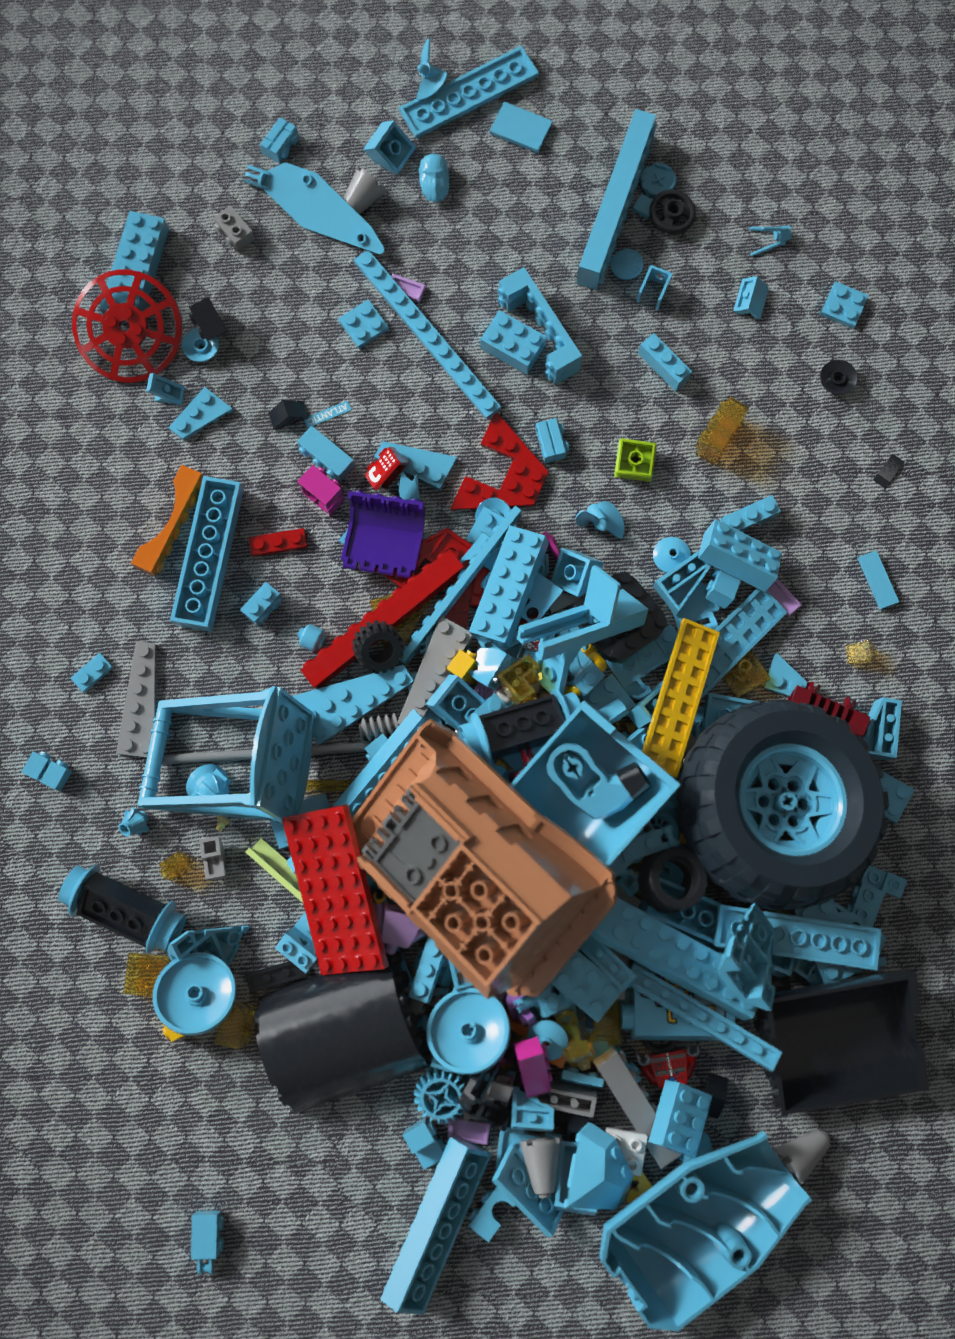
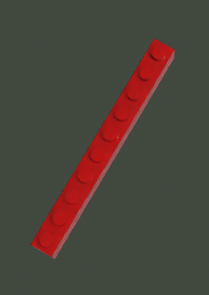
M450 549L447 552H441L437 556L436 561L432 564L428 563L422 568L420 574L410 577L407 584L395 589L389 599L379 602L378 607L373 612H367L362 617L363 620L358 624H352L347 629L348 632L343 636H337L333 640L332 645L328 648H322L316 658L306 661L300 671L315 689L322 688L357 659L352 649L354 646L352 641L356 639V631H361L359 629L361 626L366 627L367 622L374 624V620H378L380 624L382 621H385L395 629L457 579L459 573L465 567ZM377 640V641H375L374 643H372V645L370 646V648H371L372 646H374V645H375L377 642H379L380 640Z

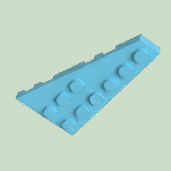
M401 665L394 667L393 670L387 669V673L380 671L379 674H369L292 697L314 712L312 736L318 745H322L413 684L414 679L406 666Z

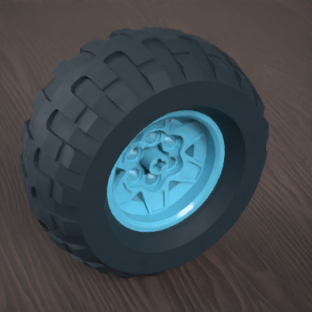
M782 699L748 703L717 719L698 736L694 746L688 751L682 765L681 779L678 780L680 786L676 790L679 810L677 813L679 830L683 831L687 842L685 844L686 849L694 852L705 868L708 878L714 884L722 886L735 899L742 902L755 903L760 908L770 910H794L820 905L850 889L862 875V872L868 869L879 852L877 847L887 831L888 822L884 818L885 810L889 807L888 792L883 791L880 778L884 777L879 762H873L868 753L871 748L862 737L855 736L850 731V725L840 717L826 714L825 709ZM781 768L788 769L789 771L784 774ZM758 775L760 780L758 788H751L754 779ZM768 781L773 784V790L768 787ZM788 783L792 785V791L788 789ZM759 798H761L764 802L763 807H761L758 803ZM798 801L802 803V810L797 805ZM751 812L761 815L759 817V826L753 819ZM769 816L773 818V826L768 821ZM788 818H791L793 821L792 827L788 823ZM784 832H787L793 841L779 840Z

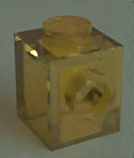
M177 851L159 863L161 875L165 880L168 879L169 881H175L193 869V866L182 851Z

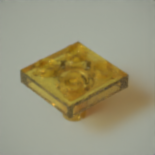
M750 650L723 679L735 697L741 698L770 681L771 677Z

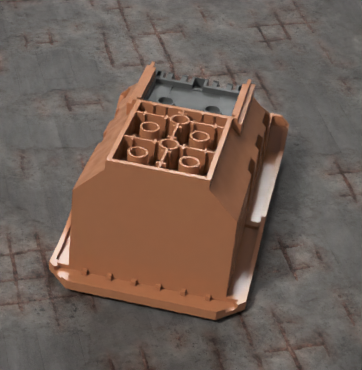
M429 719L419 727L352 818L361 856H358L357 862L361 869L366 870L374 878L383 892L390 899H394L406 912L405 915L419 929H423L435 942V946L487 1000L505 991L510 996H540L617 904L615 872L563 828L547 817L542 816L456 732L432 719Z

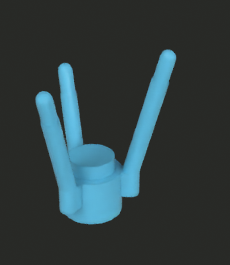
M789 225L750 227V231H774V239L778 240L777 243L751 253V256L753 257L775 247L786 245V241L791 240V227Z

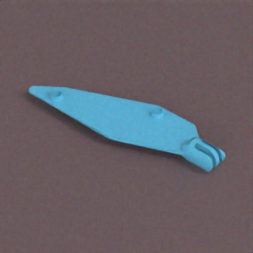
M286 162L268 171L247 165V168L260 172L259 176L249 172L245 173L246 176L258 179V183L244 179L243 182L263 189L301 227L377 254L384 253L385 248L372 226L318 173ZM363 235L364 240L361 242L360 238Z

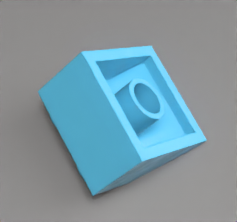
M393 120L382 122L363 150L376 164L394 174H398L416 146Z
M561 548L551 582L562 590L581 597L587 591L592 566L597 565L602 569L604 562L576 550Z

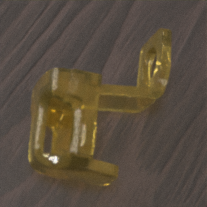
M570 1009L555 1016L556 1021L564 1028L568 1036L569 1047L562 1049L565 1061H568L572 1067H579L581 1071L590 1069L591 1062L596 1058L595 1047L590 1039L588 1041L580 1040L577 1026L578 1017L575 1011ZM571 1016L570 1023L562 1022L564 1017Z

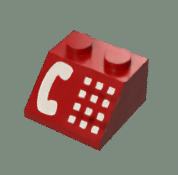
M385 447L379 453L380 458L376 462L373 461L367 467L368 472L365 476L376 491L386 490L410 463L394 447Z

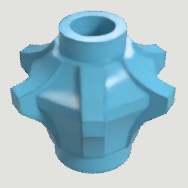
M135 807L131 811L126 810L124 819L119 824L120 832L126 837L148 832V815L144 811L139 812Z

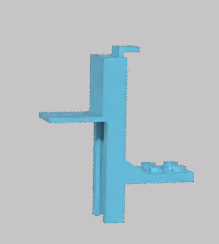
M597 565L592 566L584 605L519 626L517 640L522 644L540 639L539 649L535 655L537 659L533 678L549 693L553 689H557L564 695L569 667L583 646L645 624L648 608L624 589L620 590L621 584ZM585 623H597L589 627L554 638L555 634L558 632Z

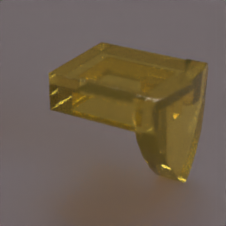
M869 639L845 645L848 664L872 662L878 654L874 644Z

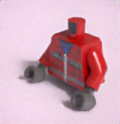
M686 1043L687 1052L686 1049L680 1048L662 1054H648L644 1050L645 1055L643 1057H639L638 1053H636L643 1076L652 1085H657L659 1089L664 1087L665 1080L687 1084L688 1079L692 1077L697 1055L700 1052L698 1043H696L694 1048H690V1044Z

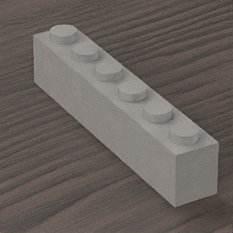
M612 1047L594 1059L593 1063L637 1133L647 1135L646 1147L662 1169L681 1156V1154L649 1142L657 1107L653 1102L649 1103L646 1099L649 1095L642 1085L638 1086L636 1083L638 1077L633 1069L630 1068L628 1070L625 1063L628 1061L621 1051L617 1053Z

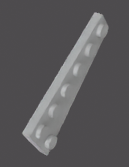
M443 616L439 618L398 719V725L404 721L413 709L423 717L427 715L430 708L425 704L448 675L452 673L447 669L448 665L460 649L466 650L473 638L468 630Z
M136 641L116 750L118 755L147 758L152 737L150 732L153 730V719L156 717L157 645L155 643Z

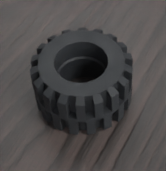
M374 620V624L367 622L366 627L361 626L359 628L361 631H356L355 633L356 639L352 641L354 655L361 666L366 668L367 671L371 672L373 670L375 674H379V671L387 673V669L393 670L395 664L397 666L400 664L399 658L403 659L402 651H405L403 639L396 629L385 621H382L381 624L378 620ZM380 639L388 640L387 647L383 652L375 655L369 653L372 643Z

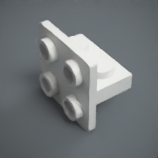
M606 1128L605 1132L616 1139L632 1174L641 1176L647 1135Z

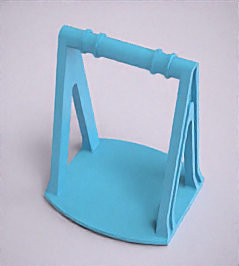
M276 686L255 693L159 701L156 717L153 719L154 727L150 732L152 737L145 771L141 776L143 781L142 786H139L140 795L137 807L150 810L269 820L283 824V817L299 814L304 799L311 762L314 712L281 687ZM263 705V708H262V709L244 708V707H243V706ZM172 713L259 720L251 761L250 794L155 797L159 791L157 786L158 782L161 781L159 776L167 737L170 736L168 731L169 726L172 725Z

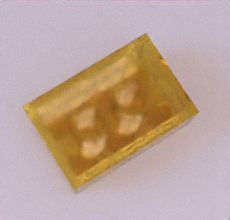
M731 396L727 401H722L716 415L712 416L706 430H703L695 445L697 447L695 455L712 465H715L749 410L748 406Z

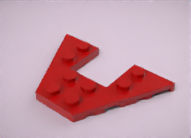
M496 413L493 415L480 445L513 459L502 486L498 490L465 476L450 511L476 510L481 502L489 498H499L505 501L510 508H514V506L534 507L548 476V471L503 418Z
M445 528L423 540L416 571L424 560L432 564L437 560V556L441 552H447L449 549L460 561L472 545L450 529ZM465 560L462 563L465 569L470 565V560ZM395 570L394 576L383 575L399 587L405 586L409 579L397 577V570ZM473 581L444 617L464 629H467Z

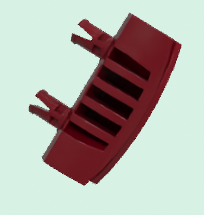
M809 682L807 689L799 685L795 686L787 699L797 702V704L805 703L825 709L826 714L840 717L850 725V731L855 736H864L870 720V716L854 710L857 703L855 699L850 705V697H846L843 705L819 695L820 684L814 690V682Z

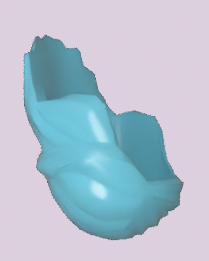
M429 154L421 160L418 172L420 174V186L423 196L428 201L435 203L444 200V197L448 195L449 168L444 157L439 154Z

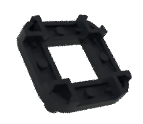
M628 572L617 573L611 577L621 584L620 590L624 589L648 608L645 624L637 627L619 641L614 636L593 643L605 661L608 660L620 664L626 662L628 658L652 641H656L667 624L663 611L642 585ZM586 594L578 599L574 608L584 605ZM585 623V624L579 625V627H580L581 629H583V628L589 627V626L594 625V624H597V623H593V624Z
M511 1039L502 1058L490 1069L473 1074L463 1093L458 1098V1103L461 1105L462 1110L475 1121L481 1120L496 1126L501 1131H506L507 1126L511 1125L512 1093L509 1101H502L501 1104L483 1096L502 1063L518 1067L514 1044L517 1042ZM519 1071L515 1076L513 1086H517L520 1088V1091L525 1093Z

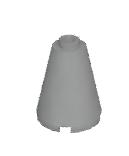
M358 167L343 199L358 214H361L386 193V189L383 185L379 187L376 178L363 168Z
M816 1129L776 1147L774 1152L797 1183L801 1185L830 1148V1137L825 1131Z
M549 1137L526 1139V1141L520 1140L534 1193L539 1194V1198L551 1197V1193H554L556 1190L562 1144L560 1137H554V1140H549Z

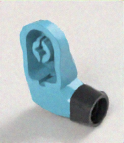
M565 743L558 746L551 753L547 763L548 775L552 781L560 787L574 805L594 820L609 817L623 810L633 800H637L652 787L647 776L636 762L617 770L615 774H607L606 770L592 759L586 749L575 743Z

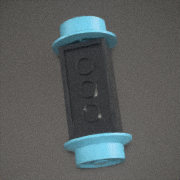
M553 689L551 695L480 716L472 713L469 723L458 726L459 736L491 766L494 759L518 753L520 749L526 750L527 747L534 748L546 744L581 703L574 692L562 695L559 690Z
M77 865L70 871L63 882L58 896L59 902L69 906V916L74 917L78 915L146 947L145 951L147 953H151L156 948L166 952L169 944L180 936L186 922V916L176 911L175 901H170L166 905L100 874L101 869L99 865H93L89 869Z

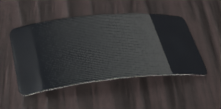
M892 454L873 481L886 488L904 464V461Z

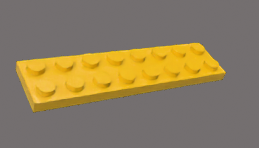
M686 618L681 621L642 752L647 757L652 759L674 779L677 778L720 634L716 630Z

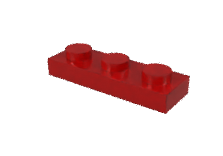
M304 528L248 537L252 557L308 548Z

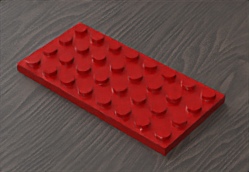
M348 804L283 817L282 822L321 975L377 970L388 967L389 964L365 870H362L357 862V858L361 854Z

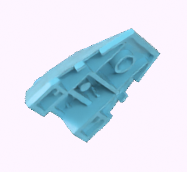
M754 903L730 939L722 955L718 974L738 1000L770 1011L775 995V986L771 985V974H775V967H771L772 955H775L776 930L758 905Z

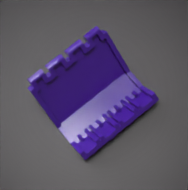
M349 491L347 499L350 504V521L341 555V561L344 562L343 568L357 570L358 565H360V571L375 573L376 568H379L378 574L394 576L395 570H397V577L410 578L412 573H416L424 537L426 513L424 502L418 499L405 500L398 496L385 497L378 493L372 495L366 494L363 491Z

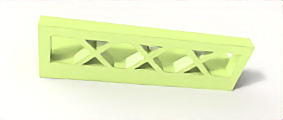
M262 838L253 848L247 849L246 853L303 903L297 877L281 854Z

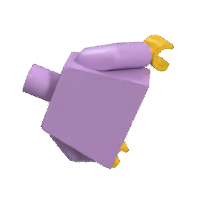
M375 891L372 899L376 903L374 909L382 941L386 943L384 949L386 953L393 955L396 954L398 946L408 948L411 943L421 938L425 932L423 929H419L405 915L406 912L400 906L386 902L383 906L382 901L385 900V893L382 892V899L378 900L376 899Z

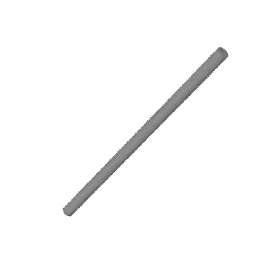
M372 742L315 745L311 748V755L367 752L364 748ZM253 749L164 755L162 765L252 759Z

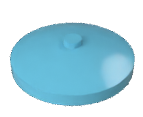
M200 952L189 953L180 960L176 958L170 962L159 974L153 989L155 1012L161 1022L175 1033L186 1036L208 1033L221 1025L231 1013L236 1000V982L229 967L218 957Z
M476 988L455 990L443 997L430 1014L427 1024L429 1048L435 1059L454 1073L473 1075L484 1072L493 1067L502 1058L508 1047L511 1031L509 1017L502 1004L495 997L487 1000Z

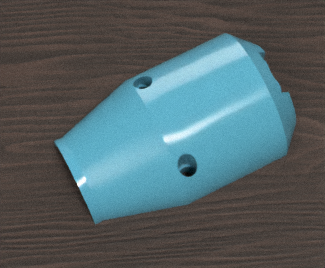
M764 1131L748 1139L683 1162L603 1224L599 1258L613 1278L618 1276L621 1282L628 1287V1295L633 1305L649 1328L679 1331L756 1271L804 1207L812 1201L778 1158L768 1143V1136Z

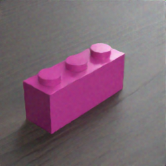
M538 1037L515 1043L514 1049L527 1098L551 1091L549 1082L553 1080L549 1070L550 1065L545 1045H540Z

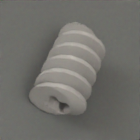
M385 714L384 720L378 715L375 722L370 717L369 723L362 718L361 724H359L362 743L365 741V737L372 741L373 735L376 739L381 734H384L386 738L388 733L392 735L399 727L396 714H392V719H389L388 715Z

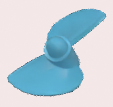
M427 39L423 46L421 64L417 67L418 72L423 77L417 94L418 100H424L434 95L443 86L448 76L446 71L429 64L430 39Z
M602 501L598 504H592L587 508V512L580 511L576 515L575 520L579 527H584L592 521L596 529L600 531L607 530L617 538H623V518L615 505L610 502Z

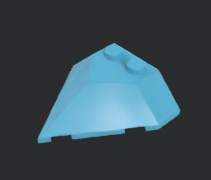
M249 926L186 931L169 944L166 952L171 962L176 958L180 960L189 953L200 952L218 957L229 967L240 946L239 941L243 933H247Z
M587 1123L576 1136V1142L578 1143L577 1153L573 1154L567 1188L570 1189L569 1196L564 1201L563 1208L617 1210L627 1198L634 1176L616 1139L594 1124Z

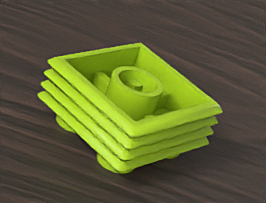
M621 438L618 444L614 476L651 482L657 444ZM634 457L637 458V463L633 462Z

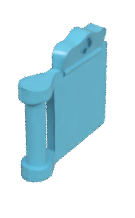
M700 582L677 616L672 613L678 631L684 618L693 622L708 618L710 623L703 626L713 630L718 627L713 613L717 612L720 606L705 599L708 592L706 590L708 584L703 585Z

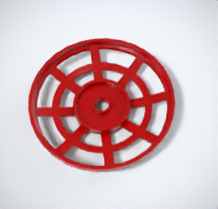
M118 269L97 276L80 293L72 315V333L79 353L93 370L114 381L136 383L148 380L149 375L152 373L160 374L172 363L181 345L183 324L176 300L161 282L139 271ZM116 275L135 276L131 287L117 286L109 289L105 279ZM142 279L156 286L164 294L166 300L156 304L148 294L139 290ZM98 283L102 293L93 301L89 311L79 308L86 293ZM129 292L126 303L116 304L112 294ZM139 295L145 299L151 307L141 311L138 307L134 306L136 296ZM105 298L110 308L104 315L95 313L98 304ZM170 306L175 319V338L164 334V321L161 310ZM153 314L157 318V332L148 329L146 318ZM77 315L87 318V333L90 342L84 346H81L77 333ZM92 320L102 323L103 334L96 338L92 330ZM123 321L129 322L130 327L127 331L121 329ZM146 337L155 339L152 347L147 353H144L140 344ZM107 340L114 345L113 357L107 354L99 345ZM161 342L172 344L171 351L166 359L154 369L148 359L157 351ZM95 348L103 358L112 362L111 372L108 373L95 365L86 353ZM133 348L138 356L136 359L121 360L123 349ZM142 363L148 372L135 377L118 376L119 365L131 366Z

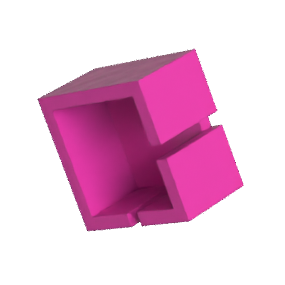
M312 465L297 482L302 493L313 503L319 500L320 502L317 506L331 516L345 501L344 492L341 489L342 486L335 479L330 480L327 477L328 474L321 467L317 469Z

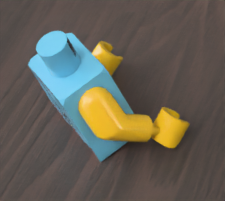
M589 644L587 650L581 649L590 660L566 683L564 695L574 692L579 699L587 695L605 677L604 671L607 663L591 644Z

